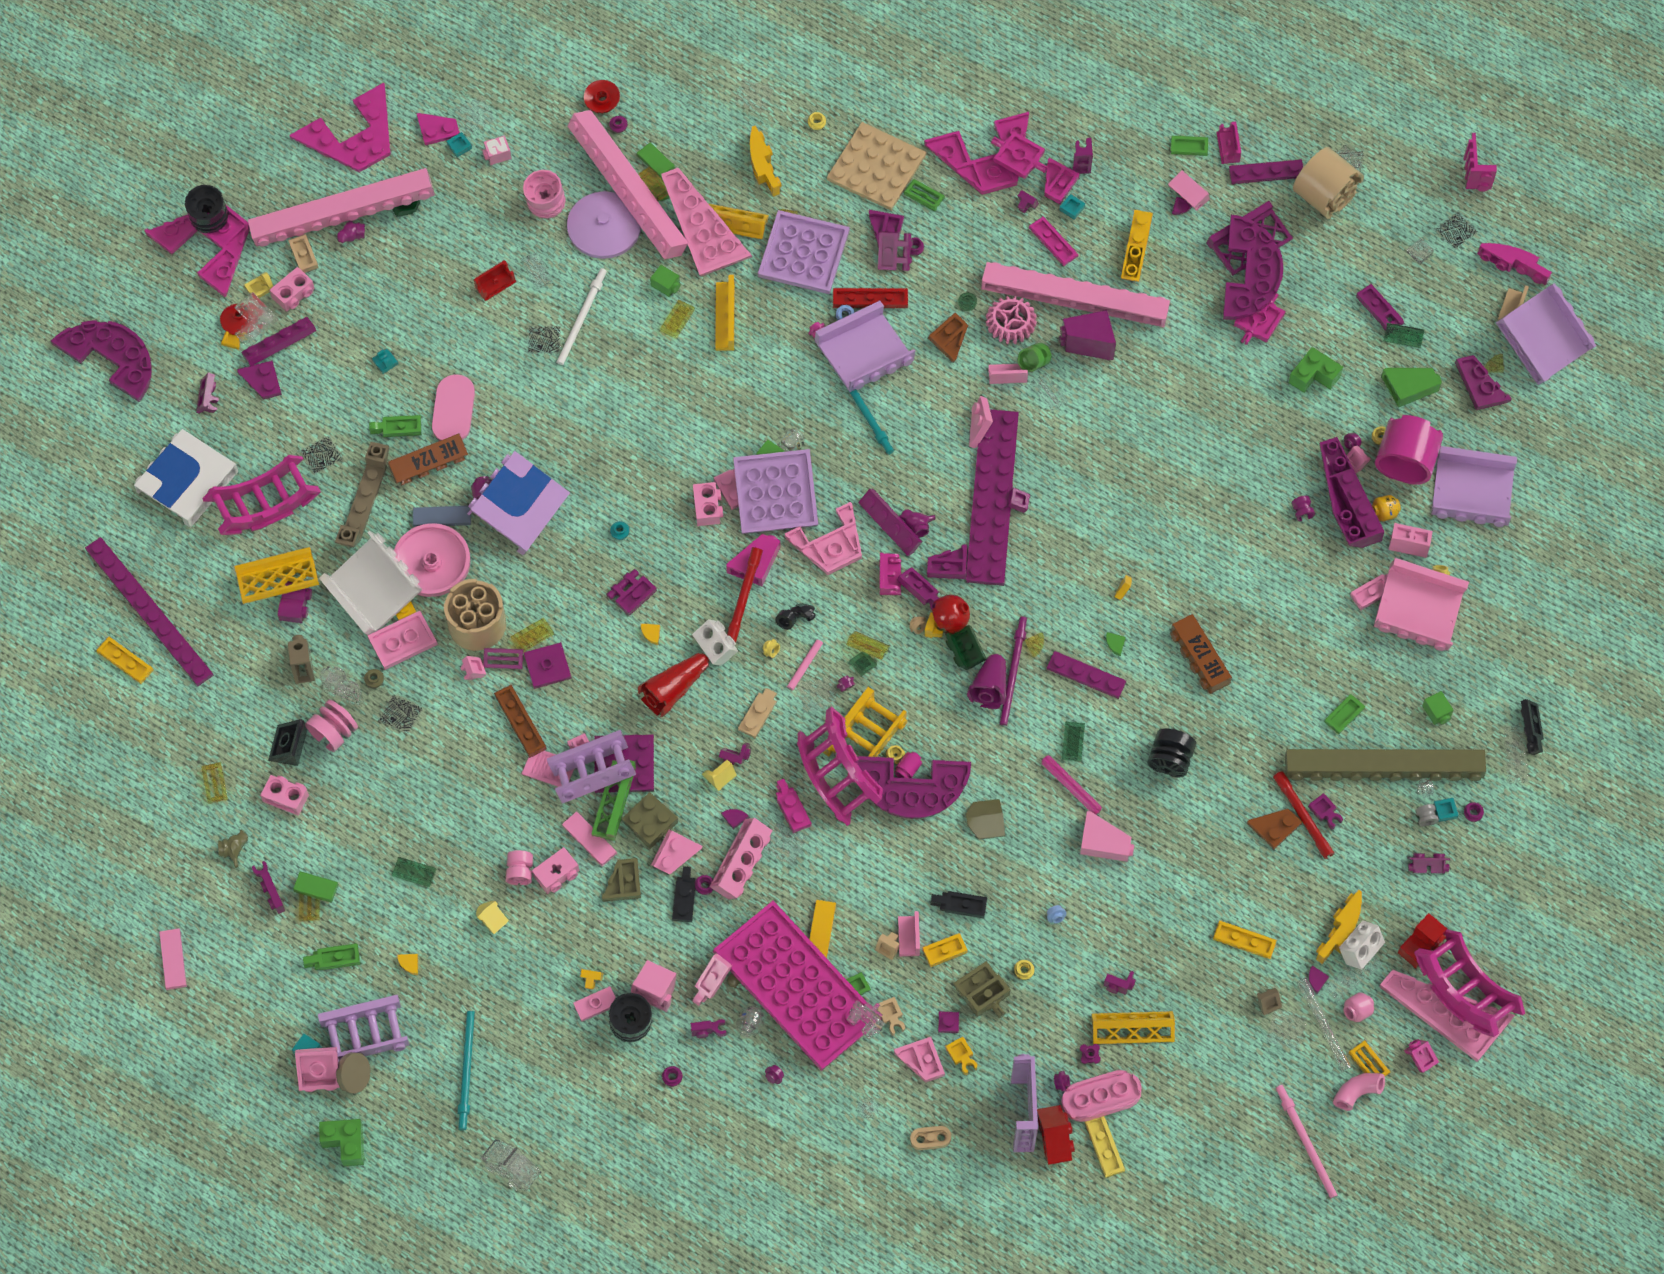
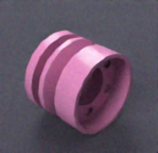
M538 170L528 175L524 181L523 191L529 210L539 218H552L561 213L565 207L566 198L560 178L556 173L550 170Z
M329 699L325 703V707L322 706L319 709L323 718L314 714L305 723V726L317 741L320 742L325 737L330 742L326 748L335 752L344 743L341 735L349 738L352 735L351 731H356L358 725L346 709Z

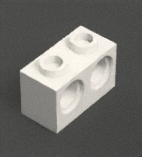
M708 619L692 635L712 664L721 666L735 655L738 650L734 646L736 645L735 641L725 633L723 624L719 621ZM711 630H712V631H713V635H712V637L710 638V632H711ZM723 645V651L721 653L720 648Z
M1362 920L1339 949L1346 965L1362 970L1384 945L1385 941L1378 925Z

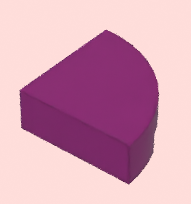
M1176 197L1172 214H1184L1192 206L1183 198Z
M729 809L721 813L733 830L741 825L745 819H749L748 814L738 809Z
M1312 965L1309 971V983L1313 991L1318 994L1329 979V976Z

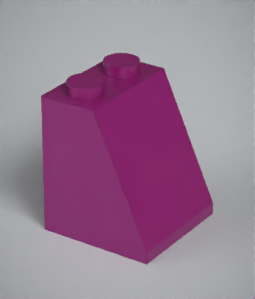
M1107 310L1063 319L1062 326H1060L1061 335H1059V343L1061 347L1064 346L1065 352L1114 360L1116 340Z

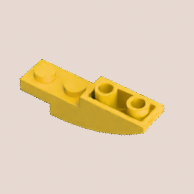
M752 126L750 134L752 169L758 184L766 182L774 197L780 194V187L782 185L780 179L773 174L774 170L771 165L773 153L770 146H766L762 131H758L756 126Z
M1134 210L1121 279L1135 282L1140 280L1153 216L1151 212Z
M1359 889L1355 894L1351 893L1345 901L1347 905L1343 909L1339 908L1334 914L1333 918L1335 921L1333 925L1335 927L1328 935L1330 939L1326 944L1322 942L1316 950L1318 953L1316 960L1321 964L1326 961L1333 950L1341 954L1339 947L1355 930L1362 904V891Z

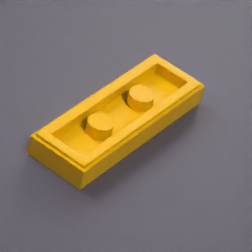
M109 636L96 650L98 654L140 684L154 670Z
M816 900L809 940L827 958L836 903Z
M1220 920L1213 937L1215 941L1267 959H1271L1277 942L1275 939Z

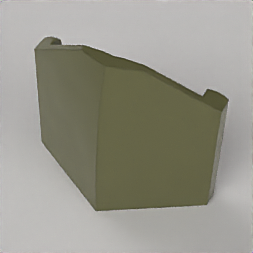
M1000 799L973 802L966 813L967 826L978 839L1004 837L1005 828Z

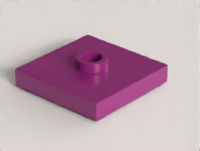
M561 642L524 652L534 689L572 679Z

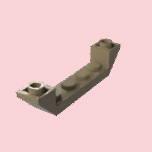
M370 442L365 456L367 464L346 524L345 526H340L335 543L354 548L361 541L386 471L389 454L388 445Z

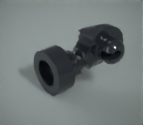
M804 603L796 604L790 610H781L776 616L775 621L782 629L790 630L796 623V617L806 618L807 621L813 620L816 617V614L813 612L815 607Z

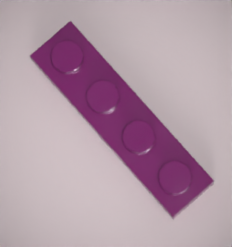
M1302 159L1232 165L1229 166L1231 184L1296 179L1303 169Z
M305 317L281 329L272 336L266 337L259 343L249 346L241 353L247 363L253 366L316 332V328L309 318Z
M869 489L858 502L907 556L912 555L922 543L921 539L874 489Z
M1054 651L1047 666L1049 671L1119 699L1127 680Z

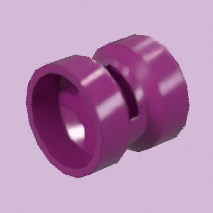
M1300 496L1291 502L1293 509L1296 510L1295 516L1297 521H1302L1301 516L1307 514L1308 519H1312L1315 516V511L1310 506L1311 500L1309 496Z

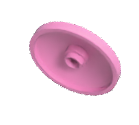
M423 524L414 527L399 539L394 548V551L397 553L395 556L397 560H402L409 568L407 570L408 573L415 575L420 581L418 585L423 590L417 594L419 596L436 597L449 593L453 586L465 580L470 569V552L466 541L456 530L442 524Z

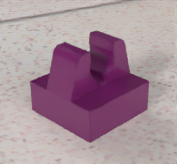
M1023 190L1017 195L1020 200L1017 208L1023 213L1029 207L1035 209L1039 205L1036 198Z

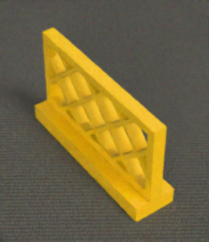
M310 547L234 566L243 604L319 585ZM296 573L301 574L298 578L293 577ZM307 576L314 578L312 580L304 581V579ZM277 577L282 579L279 583L273 582ZM288 581L293 582L292 585L286 586L285 584ZM258 582L263 584L260 588L255 587ZM269 586L274 587L272 590H266ZM249 591L255 592L252 595L245 596Z

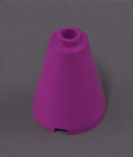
M989 655L967 691V697L972 703L974 701L983 703L980 707L988 709H998L1000 705L1005 704L1006 660L1001 655Z

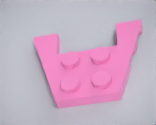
M851 502L836 508V514L843 526L811 542L808 541L800 526L785 533L786 540L827 575L862 559Z

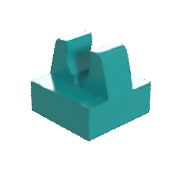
M388 348L382 349L372 358V361L382 374L398 365V361Z

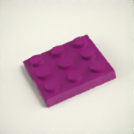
M654 734L623 735L628 745V748L622 750L624 760L629 759L635 761L636 775L633 777L629 792H654ZM614 753L603 757L606 768L611 767L613 760L616 761ZM594 761L595 773L599 771L596 761ZM616 784L611 787L609 793L618 792V785ZM605 787L596 790L595 793H603Z

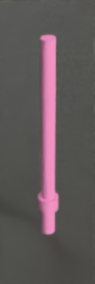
M1283 1085L1277 1086L1275 1089L1282 1101L1281 1105L1284 1111H1287L1330 1199L1338 1196L1294 1108L1295 1104L1292 1098H1289Z

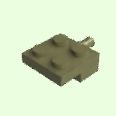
M649 792L622 818V822L636 834L638 839L651 849L662 838H665L669 829L671 830L678 823V817Z
M987 961L953 983L955 989L976 1017L991 1009L998 1018L1006 1014L999 1006V1003L1010 995L1011 990L1000 975L994 972Z

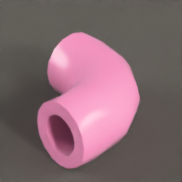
M1363 1073L1352 1077L1340 1087L1334 1097L1333 1104L1338 1108L1350 1111L1353 1109L1356 1100L1367 1093L1381 1094L1385 1087L1384 1075L1380 1073Z

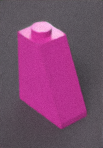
M764 534L760 535L727 563L726 569L728 574L744 579L752 547L762 549L763 553L753 583L763 586L780 550V540L773 535L767 536Z

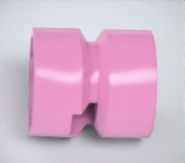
M521 850L508 852L507 866L509 868L506 870V882L511 885H518V883L520 885L531 884L532 871L529 869L533 866V854Z

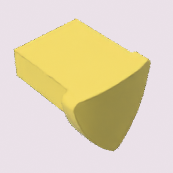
M264 272L259 277L244 284V286L255 301L268 294L273 284L269 274Z
M728 760L723 762L713 772L706 770L702 773L704 778L718 791L737 776L732 763Z
M496 901L483 903L478 906L476 911L477 918L484 923L492 934H495L509 921L497 907Z

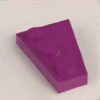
M1474 355L1456 359V367L1476 410L1511 402L1512 398L1500 389L1501 385L1497 381H1493L1488 375L1487 369Z

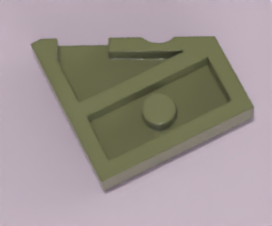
M638 858L617 860L606 891L602 895V901L641 898Z

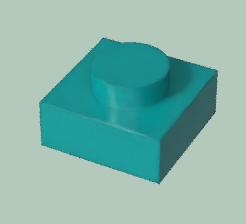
M462 132L446 141L456 157L472 149L471 143Z
M1070 194L1061 204L1059 211L1075 220L1085 208V203Z
M1454 798L1434 801L1433 805L1436 808L1435 813L1438 816V822L1458 818L1459 815Z

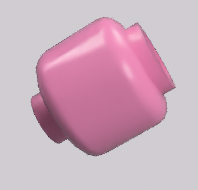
M1359 992L1345 1001L1344 1014L1351 1021L1361 1022L1373 1014L1374 1001L1370 996Z

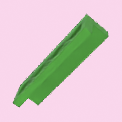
M613 760L611 766L616 765L617 761ZM630 760L634 770H636L635 761ZM634 776L605 787L591 833L592 836L615 841ZM617 784L619 787L618 793L612 798L609 789ZM612 803L614 805L612 814L606 816L603 811L604 806ZM607 821L609 825L606 833L598 832L599 825Z

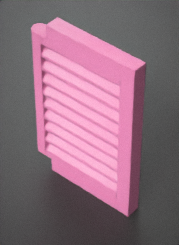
M543 751L531 758L528 757L522 775L557 787L562 786L559 775L554 776L547 761V758L556 754ZM574 769L566 772L569 781Z

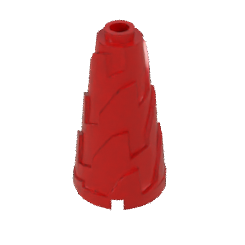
M697 653L641 683L638 686V693H644V697L641 698L643 703L656 716L659 714L660 717L665 716L709 667L708 657L704 653Z

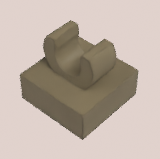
M1276 988L1266 989L1267 991L1262 994L1257 993L1260 1010L1264 1015L1282 1008L1280 995Z

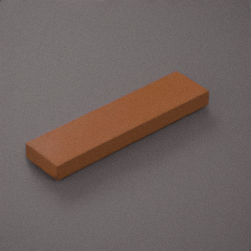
M509 685L495 692L494 695L528 757L531 758L547 750L544 741L513 686Z

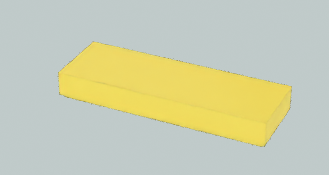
M1105 1117L1085 1121L1086 1129L1105 1178L1125 1172Z

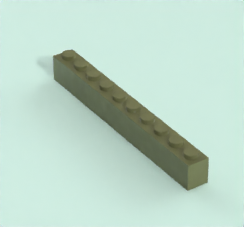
M1287 749L1285 753L1286 777L1291 778L1293 781H1299L1303 778H1311L1313 781H1319L1323 778H1330L1333 781H1339L1342 778H1350L1352 781H1359L1362 778H1370L1372 781H1379L1382 778H1390L1392 781H1399L1402 778H1410L1411 781H1419L1422 778H1430L1431 781H1439L1442 778H1449L1451 781H1459L1462 778H1469L1470 781H1479L1485 777L1487 772L1485 750Z

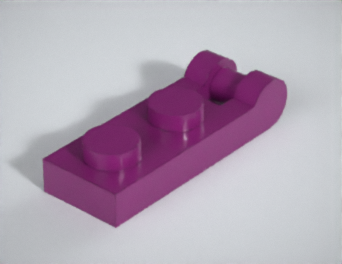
M1372 284L1356 294V298L1388 334L1393 332L1395 327H1400L1404 324L1403 318ZM1388 317L1392 318L1391 322L1387 320Z

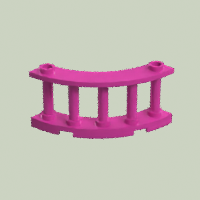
M288 455L278 465L254 479L236 485L210 488L202 499L204 502L216 503L224 519L223 524L218 528L220 534L236 535L242 534L241 530L251 529V531L262 529L294 514L292 510L300 505L304 507L321 493L319 487L306 485L297 468L303 457ZM291 471L299 486V490L289 497L280 478ZM271 482L274 483L283 502L274 507L269 506L260 489ZM253 491L263 511L250 515L241 496ZM233 499L242 516L231 517L223 501Z
M831 706L826 710L825 723L813 733L806 736L802 731L798 732L797 745L805 770L814 787L834 812L837 820L843 821L848 826L851 822V811L867 799H871L877 804L882 800L883 788L866 770L862 771L856 763L859 759L852 746L847 745L845 737H847L845 718ZM828 731V738L814 749V741ZM833 745L837 753L836 757L820 769L816 757ZM842 763L848 771V776L833 788H830L824 776ZM852 782H856L863 793L844 806L836 795Z
M1447 929L1445 933L1447 937L1446 942L1437 949L1430 951L1419 948L1415 951L1419 967L1423 975L1428 976L1433 984L1430 986L1447 1009L1462 1022L1468 1021L1474 1025L1473 1029L1495 1037L1499 1034L1497 1022L1510 1012L1522 1016L1525 1014L1522 998L1520 995L1513 994L1492 981L1472 958L1463 940L1462 933ZM1450 949L1456 962L1442 971L1437 958ZM1459 969H1462L1470 981L1456 991L1447 978ZM1477 986L1486 997L1473 1006L1462 996ZM1492 1002L1502 1007L1493 1015L1482 1011Z

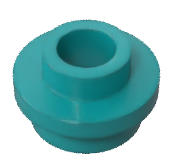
M622 521L615 522L610 528L611 536L617 540L625 539L630 532L629 526ZM622 528L623 531L618 532L617 529Z

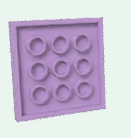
M778 210L758 271V277L830 294L850 227Z
M810 449L733 457L742 534L794 529L799 526L801 528L818 526Z

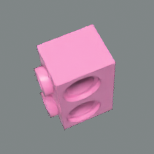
M296 267L270 289L272 299L287 312L290 309H295L299 305V301L304 297H309L315 288L313 281L301 269Z
M716 482L693 484L697 526L720 524V518L723 517V508L718 506V500H721V491L716 489ZM705 494H710V495H712L711 497H708V498L703 497ZM708 511L714 512L711 515L705 514Z
M270 775L260 796L264 803L299 816L309 794L306 787L296 782L293 784L282 776L275 777ZM275 788H281V791L278 793L272 792ZM293 795H299V798L296 800L290 799Z

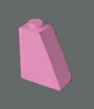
M1087 811L1080 854L1128 862V857H1133L1134 845L1131 844V836L1094 813Z

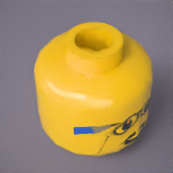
M1392 495L1377 497L1372 503L1379 521L1382 522L1395 519L1401 510L1399 500Z

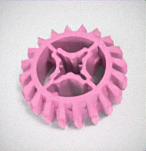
M1007 295L1006 300L1000 297L998 302L994 301L992 307H989L986 314V326L989 333H993V338L999 336V342L1006 339L1007 345L1010 340H1013V343L1016 344L1017 339L1020 342L1024 341V337L1029 339L1030 333L1033 334L1037 323L1034 308L1030 307L1029 302L1024 303L1023 298L1017 300L1016 296L1010 299ZM1019 312L1024 315L1026 321H1024L1023 318L1018 315ZM996 318L1000 319V322L1004 323V328L999 325Z

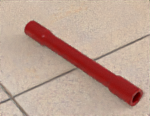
M756 547L751 549L744 580L727 631V636H730L735 643L739 635L742 617L755 573L763 553L762 549Z
M1283 771L1276 773L1273 776L1274 780L1303 822L1323 858L1327 859V856H1333L1335 854L1333 849L1317 828L1293 790L1292 784Z

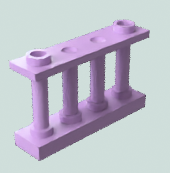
M621 730L547 758L548 765L554 776L559 775L562 786L555 788V791L562 804L636 775L630 760H624L622 750L628 748V745ZM614 753L617 764L606 768L603 757ZM596 761L599 771L588 775L585 764ZM578 768L580 779L569 783L566 772Z
M398 994L318 1014L321 1027L328 1029L331 1046L337 1047L338 1062L345 1054L350 1052L368 1056L389 1050L402 1051L406 1048L405 1046H409L407 1036L401 1037L396 1011L398 1008H401ZM385 1012L388 1014L393 1040L381 1042L376 1021L378 1013ZM361 1017L368 1019L373 1041L372 1045L361 1047L356 1026L357 1018ZM341 1022L348 1024L353 1046L352 1050L341 1052L336 1031L337 1023Z

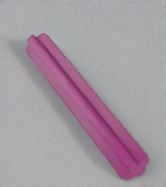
M1050 755L1043 758L1042 765L1090 812L1095 815L1100 813L1102 807Z

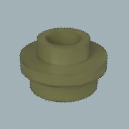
M371 669L365 674L364 681L368 687L377 688L383 684L384 675L378 669ZM377 676V679L371 680V677Z

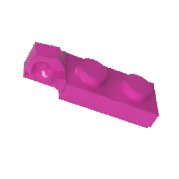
M785 779L777 781L776 787L779 791L776 793L777 803L792 833L811 827L812 823L796 791H794L793 787L788 788Z

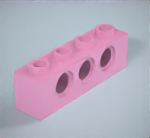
M756 818L745 819L710 888L727 899L740 897L744 891L743 886L753 874L752 869L754 865L761 859L763 848L771 839L770 835L773 830ZM750 839L753 841V847L750 844ZM741 856L744 857V864L741 861ZM733 873L735 874V881L732 878Z

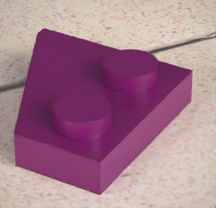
M273 360L237 369L238 374L263 400L282 395Z

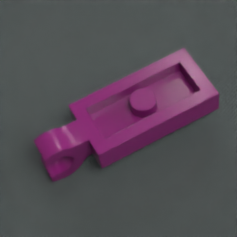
M913 567L899 575L897 581L923 605L929 603L931 610L935 608L936 603L934 601L939 598V591Z
M262 862L263 869L260 871L256 870L255 865H253V873L263 879L260 884L264 893L268 892L271 897L267 899L271 909H276L278 914L285 912L283 903L268 872L266 862Z

